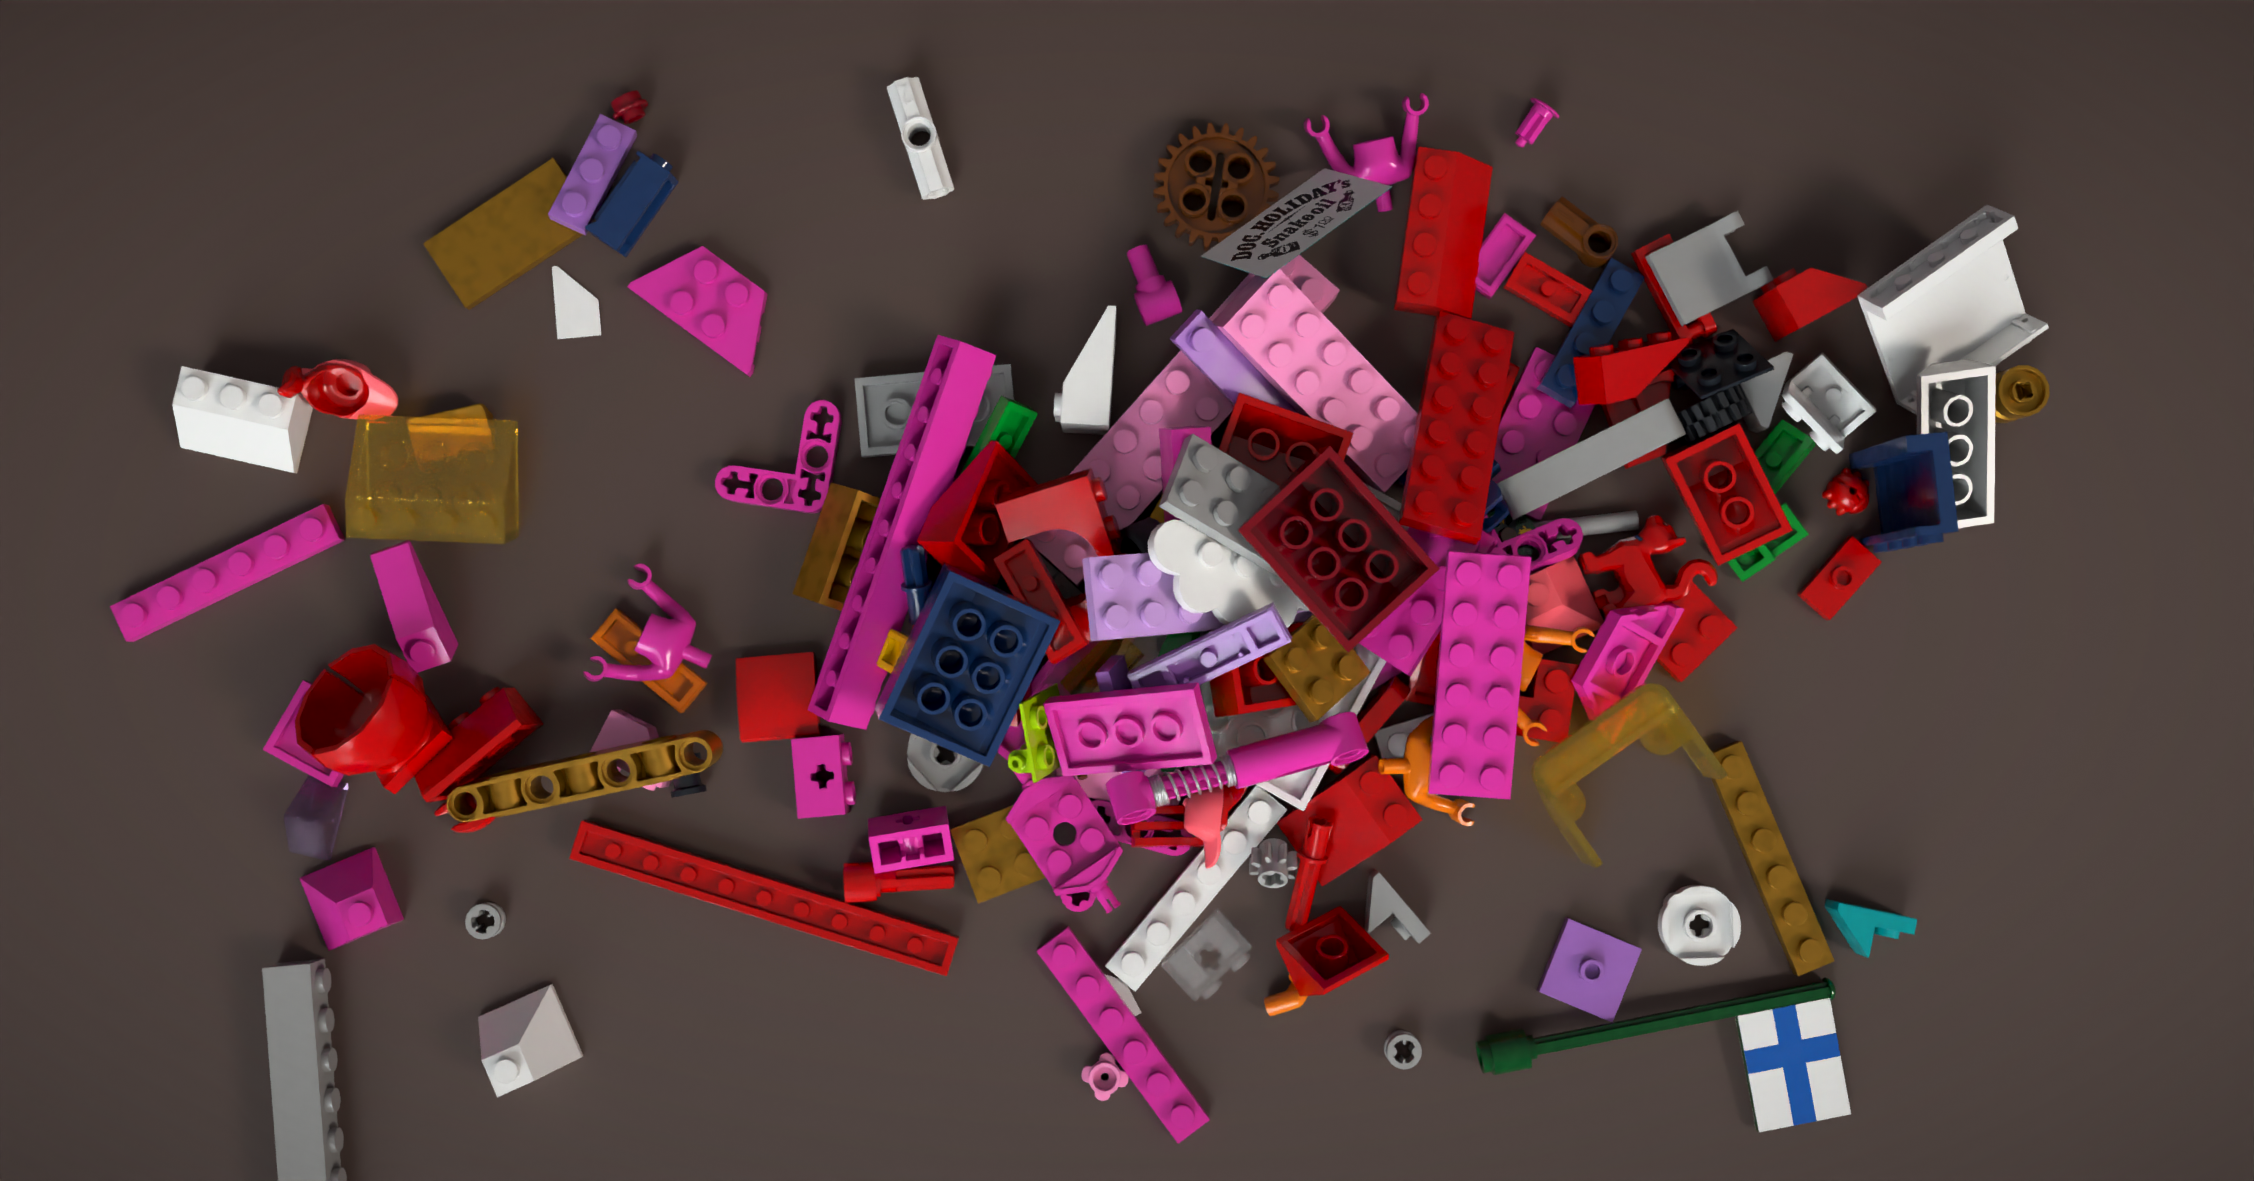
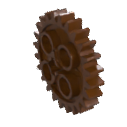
M1208 123L1207 132L1202 135L1199 129L1194 126L1192 127L1191 140H1188L1181 133L1178 135L1179 149L1172 145H1167L1166 152L1171 159L1159 158L1158 166L1165 172L1154 173V182L1163 185L1153 190V197L1164 199V201L1157 205V213L1169 212V215L1164 220L1165 227L1176 223L1178 227L1175 237L1179 238L1187 232L1190 234L1189 246L1191 247L1199 238L1203 240L1204 251H1208L1212 241H1217V244L1268 209L1271 205L1266 202L1278 201L1279 193L1269 188L1279 184V177L1268 176L1275 169L1276 163L1275 161L1263 162L1268 154V148L1256 151L1254 149L1257 142L1256 136L1250 138L1247 142L1242 140L1243 128H1240L1233 136L1229 135L1228 123L1224 124L1221 133H1215L1213 124ZM1219 154H1223L1225 160L1215 219L1210 221L1207 216L1216 160ZM1195 158H1204L1211 167L1204 173H1198L1191 169L1189 163ZM1234 164H1241L1247 168L1249 174L1243 179H1236L1229 174L1228 168ZM1196 195L1203 200L1205 205L1198 211H1191L1184 206L1183 201L1188 196ZM1233 201L1241 206L1243 213L1237 217H1229L1223 213L1221 207L1225 203Z

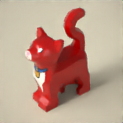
M1659 515L1648 517L1644 528L1638 535L1619 540L1602 554L1595 556L1588 551L1579 554L1580 557L1578 558L1584 574H1600L1608 571H1613L1619 585L1616 590L1608 592L1605 589H1600L1592 593L1598 609L1603 610L1605 619L1610 610L1677 601L1688 594L1693 577L1698 574L1704 577L1709 586H1714L1718 581L1716 568L1709 561L1700 558L1689 560L1679 569L1675 584L1664 585L1650 556L1668 553L1687 541L1685 537H1677L1672 526L1664 522Z

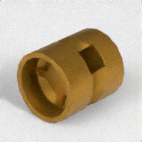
M2018 365L1996 373L1995 422L2008 423L2038 413L2046 405L2050 396L2049 384L2045 375L2029 365Z

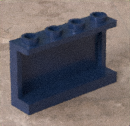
M1948 432L1907 435L1849 454L1850 470L1874 468L1881 534L1859 539L1862 545L1873 546L1874 553L1890 552L1915 546L1944 542L1943 534L1959 532Z

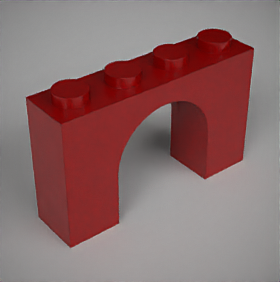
M1092 468L1003 495L995 504L1008 543L1048 530L1064 529L1084 537L1093 546L1097 556L1127 554V552H1120L1116 540L1120 538L1119 526L1115 516H1108L1103 503V501L1108 499L1106 488L1101 477H1094ZM1086 592L1064 599L1088 642H1091Z

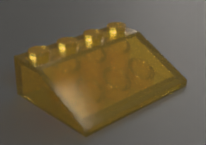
M358 415L345 496L346 538L506 544L518 538V421Z

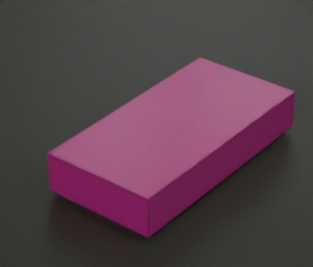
M1506 213L1503 214L1482 243L1479 253L1478 275L1475 280L1476 291L1489 300L1536 236V234Z

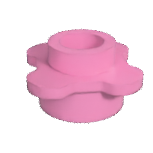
M1108 1052L1102 1053L1099 1061L1094 1065L1085 1066L1081 1073L1082 1080L1090 1084L1091 1088L1095 1091V1097L1101 1101L1108 1100L1110 1094L1114 1093L1118 1087H1125L1129 1079L1126 1072L1120 1070L1116 1065L1115 1057ZM1103 1073H1107L1109 1075V1078L1107 1080H1103L1101 1078V1075Z

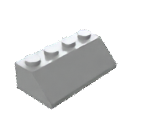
M1970 359L1931 364L1917 375V435L1948 432L1958 528L1994 523L1996 366Z

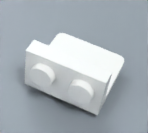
M1823 352L1785 383L1782 394L1785 400L1782 404L1784 410L1796 422L1803 419L1812 428L1813 431L1809 434L1822 450L1826 451L1831 448L1836 454L1844 449L1845 437L1876 412V408Z

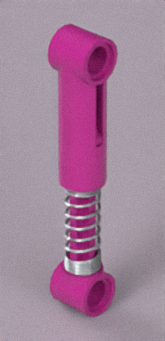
M1344 712L1326 718L1319 725L1226 750V756L1218 757L1213 764L1197 765L1195 768L1186 766L1184 771L1176 768L1173 774L1165 771L1162 777L1159 774L1147 777L1142 771H1131L1111 778L1105 785L1117 823L1119 825H1129L1150 818L1156 813L1157 806L1169 804V800L1177 798L1178 801H1180L1181 796L1185 795L1191 798L1192 793L1198 792L1201 795L1202 791L1206 789L1212 792V788L1219 786L1222 789L1224 784L1228 787L1234 785L1236 789H1240L1330 763L1334 766L1344 765L1364 757L1369 750L1356 714L1354 712Z

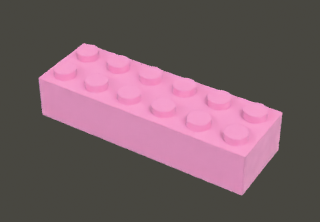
M1281 269L1268 278L1255 275L1212 322L1299 414L1353 432L1354 434L1344 462L1365 484L1385 493L1408 468L1418 413Z

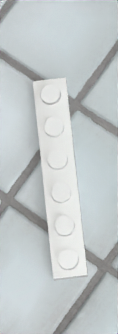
M1255 785L1228 817L1227 827L1220 832L1221 852L1216 864L1208 869L1205 867L1203 847L1107 961L1105 967L1136 992L1249 857L1251 848L1259 845L1287 809L1264 789Z

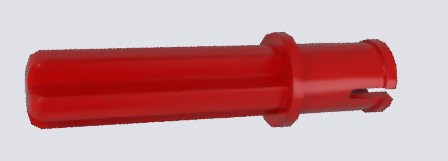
M1311 816L1308 818L1302 848L1298 849L1296 853L1300 863L1285 922V928L1289 931H1293L1308 922L1322 864H1326L1328 861V856L1325 853L1333 823L1328 822V819Z

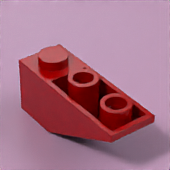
M1671 331L1647 334L1646 342H1643L1642 337L1619 340L1618 348H1613V344L1589 347V354L1573 357L1579 405L1610 404L1636 398L1689 343L1688 337L1671 338Z

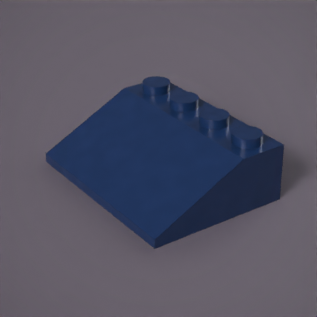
M944 562L875 706L878 719L990 767L1061 621L988 582Z

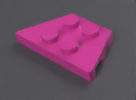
M704 246L630 282L627 286L630 290L751 377L755 367L753 361L756 345L761 334V317L765 311L768 295L764 290Z
M1668 602L1610 610L1571 680L1596 735L1611 742L1685 609Z

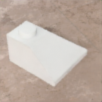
M553 984L478 1017L481 1060L497 1097L531 1083L583 1057V1053Z

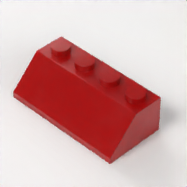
M1418 147L1413 169L1393 310L1437 316L1439 311L1467 319L1472 318L1476 290L1475 280L1478 275V260L1482 247L1492 166L1457 151Z

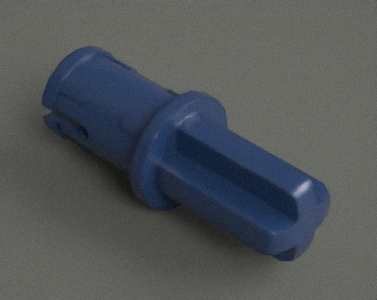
M911 544L905 546L900 551L904 576L901 589L906 592L909 623L915 625L930 594L933 582L931 579H928L924 548L921 545Z

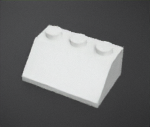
M184 366L181 367L172 403L181 448L296 474L313 407L301 393L292 398H287L278 394V387Z

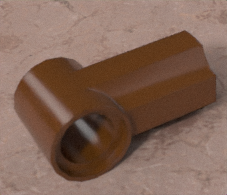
M1563 196L1554 204L1540 223L1544 229L1576 252L1579 260L1588 267L1597 268L1603 266L1609 261L1618 246V236L1612 227L1606 224H1598ZM1599 239L1603 241L1606 246V252L1596 253L1592 251L1588 240Z

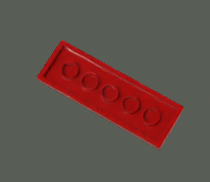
M1439 311L1436 316L1398 520L1400 525L1476 545L1481 539L1512 351L1513 331Z

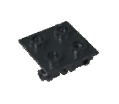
M1734 329L1718 333L1714 337L1692 346L1684 347L1668 364L1675 372L1674 381L1672 382L1674 389L1682 388L1686 391L1691 388L1701 399L1774 370V366Z

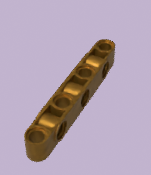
M700 730L682 735L658 737L511 769L474 779L454 789L448 795L446 801L447 810L455 820L471 822L489 817L513 815L666 782L707 769L721 757L723 744L720 737L714 732ZM694 742L705 746L707 750L706 760L695 756L693 752ZM618 759L624 760L629 765V776H624L618 771ZM542 776H546L552 781V793L543 788L541 784ZM467 792L476 798V809L468 804L466 800Z

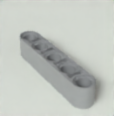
M1668 398L1497 483L1514 520L1685 435L1686 432Z

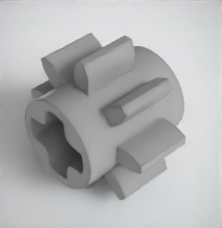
M1270 838L1263 840L1259 844V848H1251L1249 874L1258 875V882L1265 887H1282L1287 884L1288 878L1295 879V870L1298 863L1297 851L1289 852L1288 844L1281 839Z

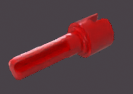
M873 862L844 863L843 868L845 903L877 901V897H881V893L951 889L955 884L954 869L951 865L912 867L876 874Z

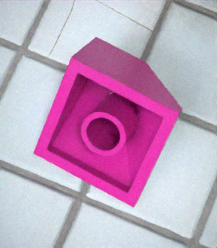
M375 847L299 878L328 951L404 920Z

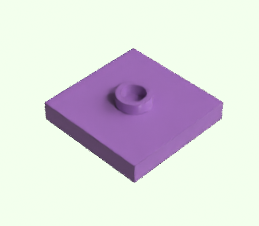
M1566 917L1537 991L1613 1023L1642 949Z

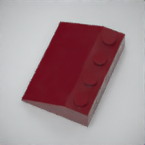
M1331 446L1321 447L1237 529L1348 653L1440 569Z

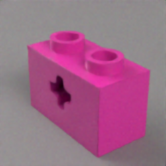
M844 734L791 739L798 819L850 813V805L856 804V791L854 781H848L847 766L852 765L853 756L851 743L844 741ZM823 764H825L826 771H833L834 779L827 781V787H825L823 780H817L816 772L823 770Z
M946 806L868 818V838L875 874L954 860Z

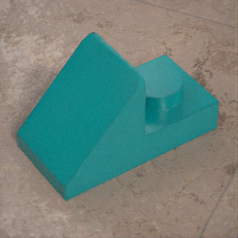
M1830 899L1825 901L1824 907L1856 954L1869 957L1874 934L1899 939L1900 932L1915 935L1917 919Z

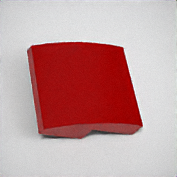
M814 652L736 658L737 709L740 740L742 743L820 736V717L808 710L817 684V658Z

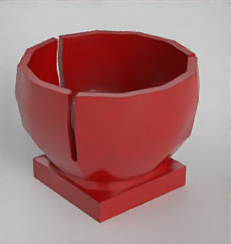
M376 644L352 648L328 664V666L348 679L363 693L358 692L341 678L324 668L306 691L296 716L297 744L324 767L350 776L376 772L383 787L396 794L453 739V736L431 699L425 694L422 678L406 661Z

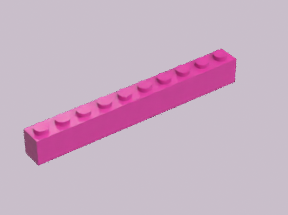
M937 335L808 707L810 712L828 722L864 730L867 729L870 718L875 711L876 701L883 680L888 673L878 667L876 663L889 630L894 629L901 632L908 611L906 592L901 589L904 576L900 551L907 545H920L917 539L931 507L953 483L961 456L966 449V442L972 424L979 412V404L987 381L992 374V367L996 355L955 339ZM924 549L925 560L927 561L928 551Z

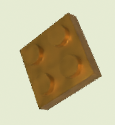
M1312 615L1290 634L1292 642L1269 652L1263 657V660L1309 722L1319 720L1371 673L1354 649L1348 653L1319 620Z
M1014 805L950 829L978 904L1046 878L1011 824H1008L1006 821V817Z

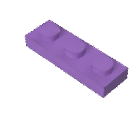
M602 114L599 115L548 213L549 219L586 236L588 230L585 229V226L593 223L595 215L598 213L637 138L636 130Z

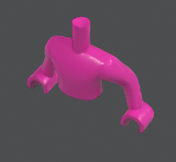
M1420 93L1421 105L1418 110L1414 111L1410 107L1409 97H1404L1402 107L1406 112L1400 155L1397 152L1393 136L1353 144V167L1348 164L1328 132L1330 122L1325 115H1321L1323 127L1319 132L1315 133L1312 131L1309 118H1306L1304 122V129L1308 135L1317 139L1325 158L1334 171L1385 185H1392L1408 179L1412 174L1416 156L1419 115L1428 109L1429 100L1424 93ZM1390 189L1376 199L1378 212L1393 209Z
M645 564L634 565L636 570L642 571L645 574L646 581L638 583L633 579H628L629 586L636 590L642 589L672 618L667 619L651 613L635 646L634 651L648 658L652 664H609L602 657L593 656L590 657V660L601 665L602 673L595 676L583 671L584 677L592 682L600 681L603 677L629 681L668 679L673 676L683 659L706 669L712 655L690 645L696 627L693 617L651 580L652 573L648 566Z

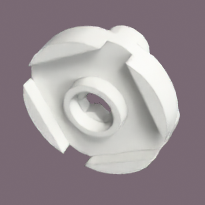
M1689 885L1668 894L1663 900V906L1658 916V932L1661 941L1669 953L1688 964L1707 966L1721 961L1725 958L1723 956L1729 952L1731 947H1735L1740 937L1741 921L1734 904L1721 892L1705 885ZM1701 914V918L1709 923L1708 928L1702 929L1700 936H1696L1695 930L1689 927L1690 921H1693L1695 915Z

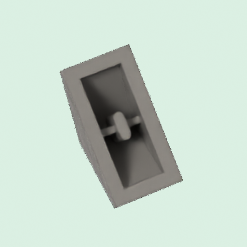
M1784 352L1767 360L1774 366V370L1739 384L1753 411L1743 417L1750 431L1758 433L1769 428L1793 357L1792 353Z

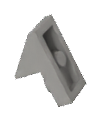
M1374 869L1368 874L1364 930L1367 933L1372 932L1393 914L1395 918L1390 923L1402 938L1407 940L1411 936L1416 942L1421 943L1431 934L1430 931L1385 878Z

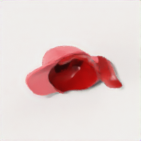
M348 359L325 361L312 369L292 366L285 371L282 386L277 390L279 395L287 398H292L301 393L314 409L322 413L365 422L385 420L396 410L399 401L394 389L373 375L366 365Z
M1224 784L1222 789L1219 786L1212 788V792L1206 789L1202 791L1201 795L1198 792L1192 793L1191 798H1185L1183 801L1185 806L1184 828L1187 832L1203 841L1205 867L1207 869L1213 867L1218 861L1221 852L1220 832L1227 827L1228 813L1242 798L1247 787L1236 789L1234 785L1228 787Z

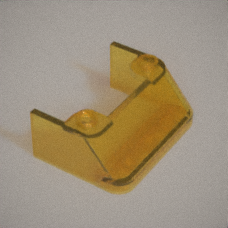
M1646 683L1636 687L1544 752L1532 765L1531 777L1547 813L1580 860L1587 865L1597 868L1603 862L1574 823L1582 816L1586 807L1584 794L1576 782L1637 739L1641 741L1649 752L1656 755L1670 754L1682 746L1704 777L1723 779L1728 775L1670 692L1662 685Z

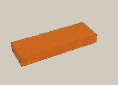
M615 608L590 638L622 665L652 664L648 658L634 651L643 628L620 609ZM681 662L673 676L668 679L642 681L679 713H684L708 684L683 662Z

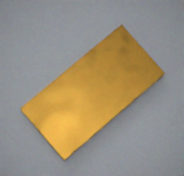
M554 158L423 243L464 307L468 310L583 235L549 219L548 213L567 178Z

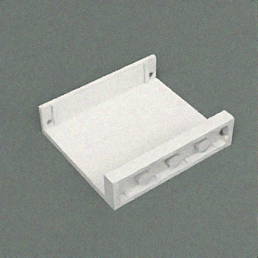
M1990 205L1984 206L1857 295L1896 404L1917 415V375L1931 364L1970 359L1997 366L2005 358L2049 328L2047 323L2025 313L2003 239L2018 229L2014 215Z

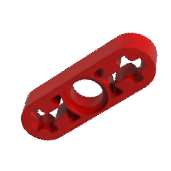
M1397 676L1391 678L1357 716L1366 744L1402 704L1411 691ZM1330 763L1328 768L1335 775H1338L1350 763L1336 766Z

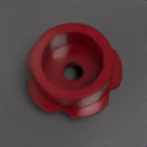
M638 90L627 92L610 103L615 112L612 115L613 119H623L625 124H631L642 119L646 115L644 109L648 106L647 100L642 99Z

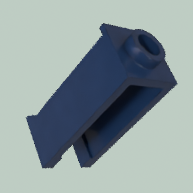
M640 151L636 153L640 157L639 161L636 162L634 160L595 215L594 218L597 221L585 226V229L624 257L628 256L679 182L670 172L673 166L655 153L650 158Z

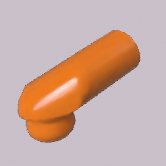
M1290 974L1289 979L1291 983L1286 991L1264 998L1265 1008L1269 1016L1299 1008L1306 1001L1308 996H1299Z

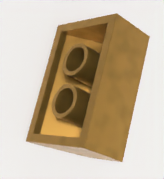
M835 483L830 484L793 590V595L842 611L880 498Z

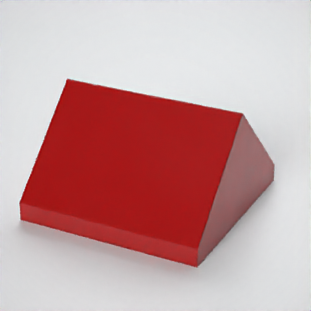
M1341 906L1276 939L1277 948L1299 996L1325 995L1389 960V954Z

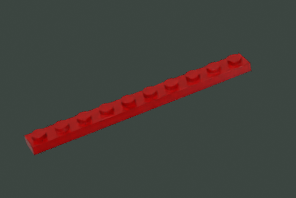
M588 820L581 821L569 859L943 976H947L960 937L854 903H845L844 900Z

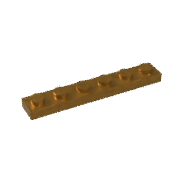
M1735 741L1702 755L1793 974L1800 976L1834 962L1835 960L1742 741Z

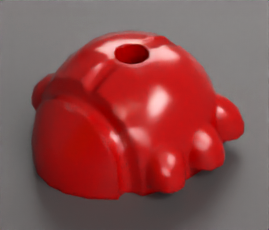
M1844 468L1841 474L1833 477L1832 481L1828 483L1826 490L1822 492V497L1828 500V508L1836 509L1838 516H1842L1847 512L1849 514H1857L1864 511L1868 506L1870 499L1868 487L1870 482L1866 479L1863 480L1860 472L1852 474L1849 468ZM1850 488L1854 490L1853 495L1849 492Z

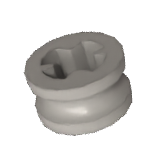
M485 902L472 907L465 919L466 929L469 934L481 940L499 934L506 923L504 910L498 904L492 902ZM485 910L490 912L488 917H494V925L488 926L486 931L481 929L484 924L478 925L477 917L484 915Z
M1397 1030L1386 1038L1383 1047L1384 1053L1393 1066L1404 1070L1417 1065L1421 1059L1422 1049L1413 1034L1405 1030ZM1406 1040L1410 1041L1411 1044L1408 1049L1411 1055L1406 1059L1400 1055V1058L1396 1059L1394 1057L1397 1053L1394 1047L1395 1044L1401 1041L1405 1045Z

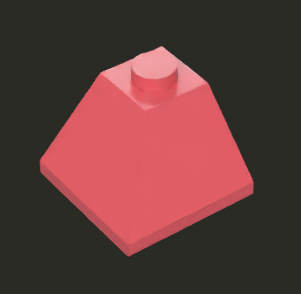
M1574 555L1530 574L1526 625L1570 632L1577 627H1586L1594 632L1604 623ZM1587 633L1578 634L1576 639L1587 635ZM1526 641L1530 647L1542 654L1563 646L1561 644Z

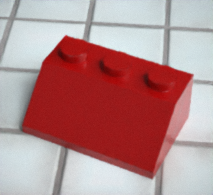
M1239 393L1219 450L1278 486H1281L1291 474L1321 447L1331 446L1344 461L1354 433Z
M493 688L479 700L481 706L472 714L465 712L448 725L453 739L415 775L421 796L427 803L447 800L448 795L454 789L479 778L544 724L515 688Z

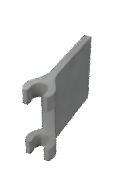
M1738 211L1645 257L1681 326L1751 293L1773 280L1767 266L1745 276L1725 236L1745 225Z

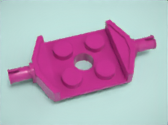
M1014 772L1023 785L1021 786L1023 791L1007 815L1006 821L1008 824H1011L1054 889L1055 895L1060 896L1090 891L1095 893L1106 913L1113 910L1107 899H1109L1114 908L1121 905L1109 886H1107V877L1121 856L1123 849L1075 776L1058 775L1046 777L1033 783L1031 773ZM1062 822L1072 824L1077 832L1076 839L1068 845L1058 843L1054 837L1056 825Z

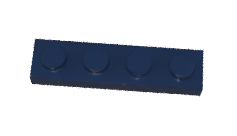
M1612 257L1610 258L1594 284L1591 295L1574 324L1570 327L1536 389L1569 408L1576 403L1578 395L1573 357L1589 354V347L1609 343L1645 278L1643 275Z

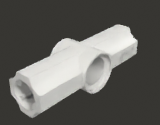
M906 77L896 80L886 88L923 200L945 196L955 190L919 77ZM924 131L931 135L930 140L922 146H916L911 143L912 136L917 132Z

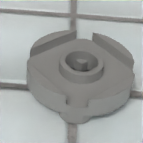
M914 734L910 735L907 749L908 767L914 778L924 787L941 792L958 791L974 782L981 773L984 764L956 752L953 753L956 757L953 763L948 760L942 763L939 762L936 758L940 753L937 744Z

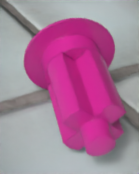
M1530 98L1534 105L1515 132L1519 136L1515 142L1518 147L1523 148L1526 143L1532 145L1552 117L1559 119V114L1551 106L1537 98Z

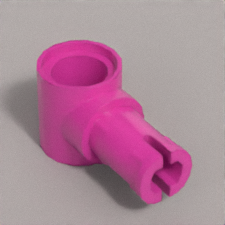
M1140 245L1129 250L1127 257L1138 283L1135 287L1137 293H1134V298L1145 326L1182 313L1181 303L1171 280L1166 281L1163 275H1159L1148 245Z

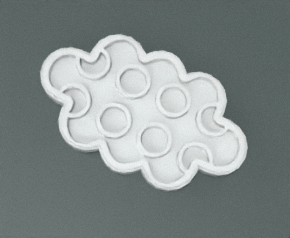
M1170 520L1161 523L1150 534L1148 553L1152 563L1159 570L1174 575L1173 592L1175 598L1183 609L1191 613L1212 611L1219 622L1226 625L1273 602L1288 628L1294 622L1297 610L1310 611L1282 579L1182 520Z

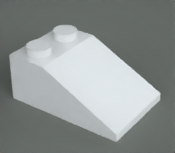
M1108 305L1065 378L1062 393H1055V422H1061L1064 433L1105 435L1110 430L1117 324L1116 306Z

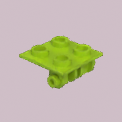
M1057 683L1052 684L1019 704L1026 743L1020 749H1016L1009 754L1008 766L1016 773H1031L1033 783L1040 781L1061 767L1043 706L1048 697L1060 696Z

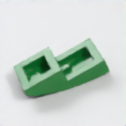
M1785 501L1780 506L1793 531L1727 561L1742 582L1776 560V556L1809 535Z

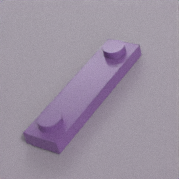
M1196 309L1169 338L1233 405L1236 403L1238 394L1242 393L1298 413L1201 310Z
M1272 602L1128 671L1127 677L1134 689L1196 682L1201 685L1292 642V636Z

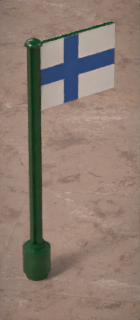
M1826 977L1820 982L1535 1038L1532 1035L1526 1036L1521 1028L1486 1035L1484 1040L1476 1041L1475 1043L1476 1054L1482 1073L1492 1072L1493 1075L1530 1069L1532 1068V1060L1537 1059V1055L1735 1017L1756 1131L1764 1132L1851 1114L1831 1001L1836 995V988L1834 983Z

